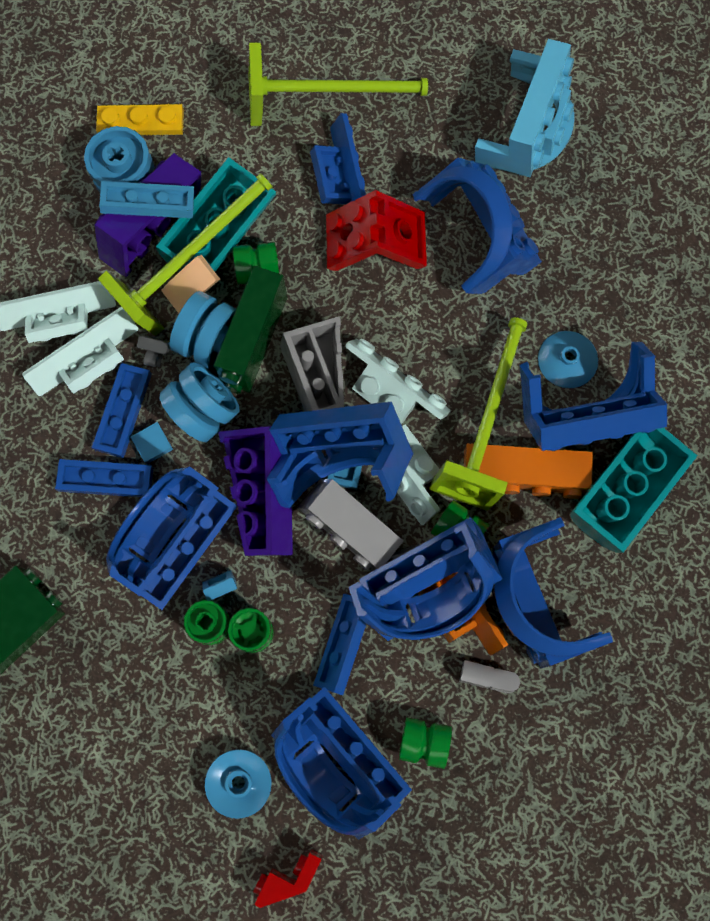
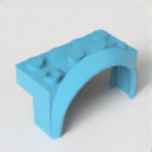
M548 39L542 56L513 49L510 57V76L529 83L530 87L510 135L509 146L478 138L475 145V162L488 164L495 169L531 177L534 169L548 164L563 151L570 140L574 126V103L570 100L571 90H569L572 76L569 75L574 63V58L570 57L571 44ZM553 103H554V105H555V107H556V109H557V113H556V116H555L554 120H553V117H554V113H555V108H552ZM545 125H546V126H549V127L543 132Z

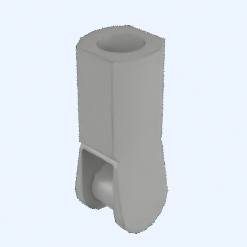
M466 660L463 661L459 682L509 694L520 686V678L514 672L494 669V667Z

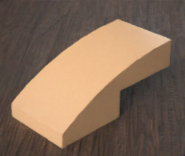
M199 255L176 274L161 291L176 311L180 313L187 300L198 291L206 292L220 278L205 258Z

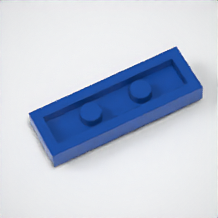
M124 363L120 364L92 445L95 451L124 458L152 375L150 370Z
M59 459L55 490L69 493L142 497L152 487L154 468L151 465Z
M343 594L313 686L322 689L325 687L328 691L340 695L344 694L367 624L357 616L351 595Z

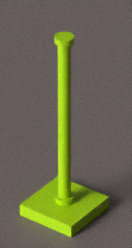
M249 43L248 78L251 126H262L263 95H268V92L420 93V96H427L428 93L427 78H421L420 81L267 80V76H262L261 43Z
M261 173L256 177L257 181L138 291L135 289L132 291L107 270L98 278L135 323L155 336L165 329L145 306L147 304L146 299L264 190L269 191L272 188V185Z
M516 317L511 318L508 324L510 331L467 467L446 460L432 479L429 489L486 511L505 494L508 482L480 473L479 469L521 334L527 328V322Z

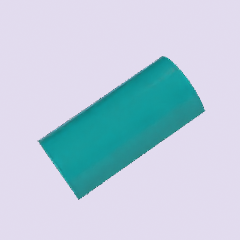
M228 157L194 199L193 218H179L158 243L156 249L161 257L168 263L257 181L256 176ZM272 188L269 191L264 190L177 272H180L199 255H202L212 269L216 271L231 253L233 246L239 243L276 196V191Z
M658 428L649 433H633L572 510L570 517L578 528L601 546L616 553H623L698 455L665 428Z

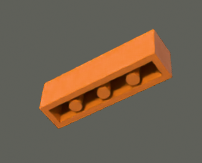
M467 443L465 447L464 467L468 465L474 444ZM487 445L479 472L508 482L505 494L514 495L519 494L520 490L532 491V495L539 497L551 496V492L563 493L564 498L579 499L592 486L593 452L572 450L541 451L540 448Z

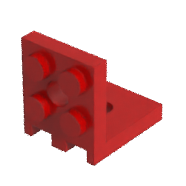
M374 190L326 214L327 269L338 271L375 254H380L415 269L427 266L424 211Z

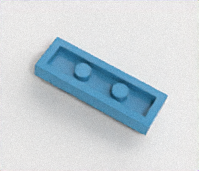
M101 181L100 213L193 218L194 186Z

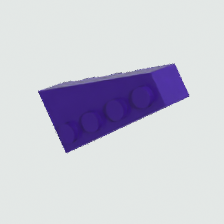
M173 153L167 160L161 161L147 178H142L138 183L194 186L195 197L201 190V171ZM102 214L94 224L99 259L126 278L132 272L129 265L136 257L142 260L149 251L147 248L155 235L161 237L168 229L171 217Z
M271 426L218 432L220 442L224 443L227 454L224 457L226 469L230 470L233 487H230L232 499H235L238 505L239 514L236 517L245 556L293 555L292 506L290 508L280 506L267 481V477L281 457L278 446L269 430Z

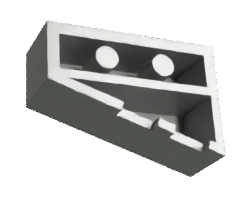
M340 316L284 332L282 335L280 348L304 411L344 407Z
M320 479L297 506V509L306 515L305 518L319 530L322 528L331 535L329 539L342 550L348 548L355 554L353 560L366 570L370 567L378 569L385 565L403 543V540L333 479Z

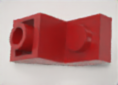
M312 849L308 857L301 854L293 871V874L298 876L297 880L272 868L268 876L262 873L253 893L258 895L254 905L262 908L306 892L323 855Z

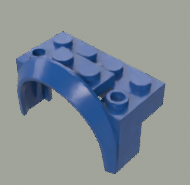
M456 158L437 176L413 194L415 201H429L431 206L434 207L456 187L461 186L490 236L491 245L486 259L479 269L461 285L466 293L483 294L509 274L524 275L542 262L537 254L539 252L537 245L532 239L527 237L523 229L525 225L520 218L518 210L511 204L504 185L497 179L495 171L488 164L485 165L472 160Z
M643 342L631 343L627 374L622 384L605 401L554 410L545 407L542 404L541 375L533 376L529 370L528 362L519 365L524 423L541 451H556L566 446L576 444L587 445L597 440L607 438L618 439L628 434L638 432L649 433L655 429L667 427V403L655 391V355Z
M392 401L279 414L269 430L278 446L281 457L267 477V481L280 506L290 508L307 488L320 479L347 468L374 465L371 469V475H378L386 492L385 499L387 502L395 498L413 452ZM324 449L327 453L326 456H324L322 453V450Z
M191 467L175 469L166 473L142 496L117 531L107 552V572L112 578L135 594L142 596L163 610L237 508V505L217 491L219 487ZM168 495L174 496L176 499L187 506V510L178 503H176L174 500H172L170 497H168ZM186 518V521L183 523V525L181 526V528L178 530V532H177V533L175 534V536L172 538V540L170 541V543L167 545V547L164 549V551L161 553V555H160L158 558H156V557L158 556V554L160 553V551L162 550V548L164 547V545H165V544L167 543V541L169 540V538L172 536V534L175 532V530L178 528V526H179V525L183 522V520ZM129 547L150 562H144L130 552Z
M469 517L359 579L360 582L349 586V591L357 616L375 629L387 641L393 638L420 640L448 633L464 624L487 600L493 585L503 578L482 530ZM458 572L442 586L428 593L413 597L414 594ZM407 603L410 606L415 623H412L406 608Z
M561 517L501 539L492 549V556L503 578L493 586L499 612L511 634L527 645L526 650L533 664L538 663L540 669L613 642L610 632L605 634L598 632L575 642L562 641L524 549L560 535L558 529L565 526Z
M325 687L312 698L309 697L288 715L271 734L274 738V750L278 767L294 795L319 821L339 833L355 836L359 840L375 832L402 806L400 802L412 791L409 785ZM309 741H313L311 745L295 758L296 752ZM321 745H323L327 749V751L338 762V764L343 768V770L348 774V776L354 781L355 785H353L338 770V768L327 756ZM357 794V798L344 811H339Z

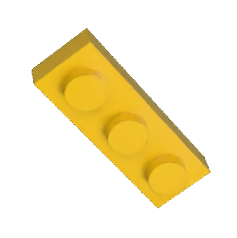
M182 104L97 106L96 132L98 133L103 129L113 126L128 127L140 135H182L184 108Z

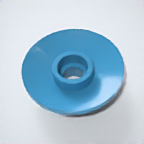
M561 331L551 335L543 342L538 353V364L544 377L552 384L562 388H576L586 384L596 373L598 354L594 345L585 336L577 332ZM567 352L573 353L574 356H575V359H574V360H568V359H566L565 353H567Z
M239 749L225 752L214 760L206 774L205 792L207 799L218 813L226 817L235 819L249 817L258 812L268 800L272 783L270 771L266 763L253 752ZM241 776L244 778L245 784L242 788H235L232 785L234 777Z

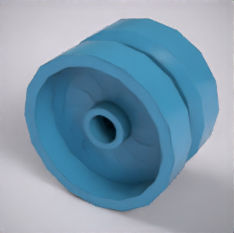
M113 126L103 129L91 138L85 148L84 161L86 169L99 192L101 191V181L138 183L142 178H147L155 170L146 141L138 132L128 127Z
M202 291L194 293L187 300L174 323L169 344L171 350L187 358L193 355L195 363L201 364L210 370L214 369L215 361L236 308L226 303L217 305L216 298Z
M195 362L190 363L179 374V382H170L160 392L159 399L169 417L189 436L206 443L220 431V423L226 424L230 422L240 412L236 398L224 386V383L210 370Z

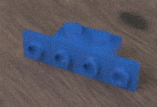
M340 113L330 127L334 147L314 145L310 151L321 203L348 204L366 195L365 181L361 175L358 162L359 155L355 150L352 137V126L349 124L347 114Z

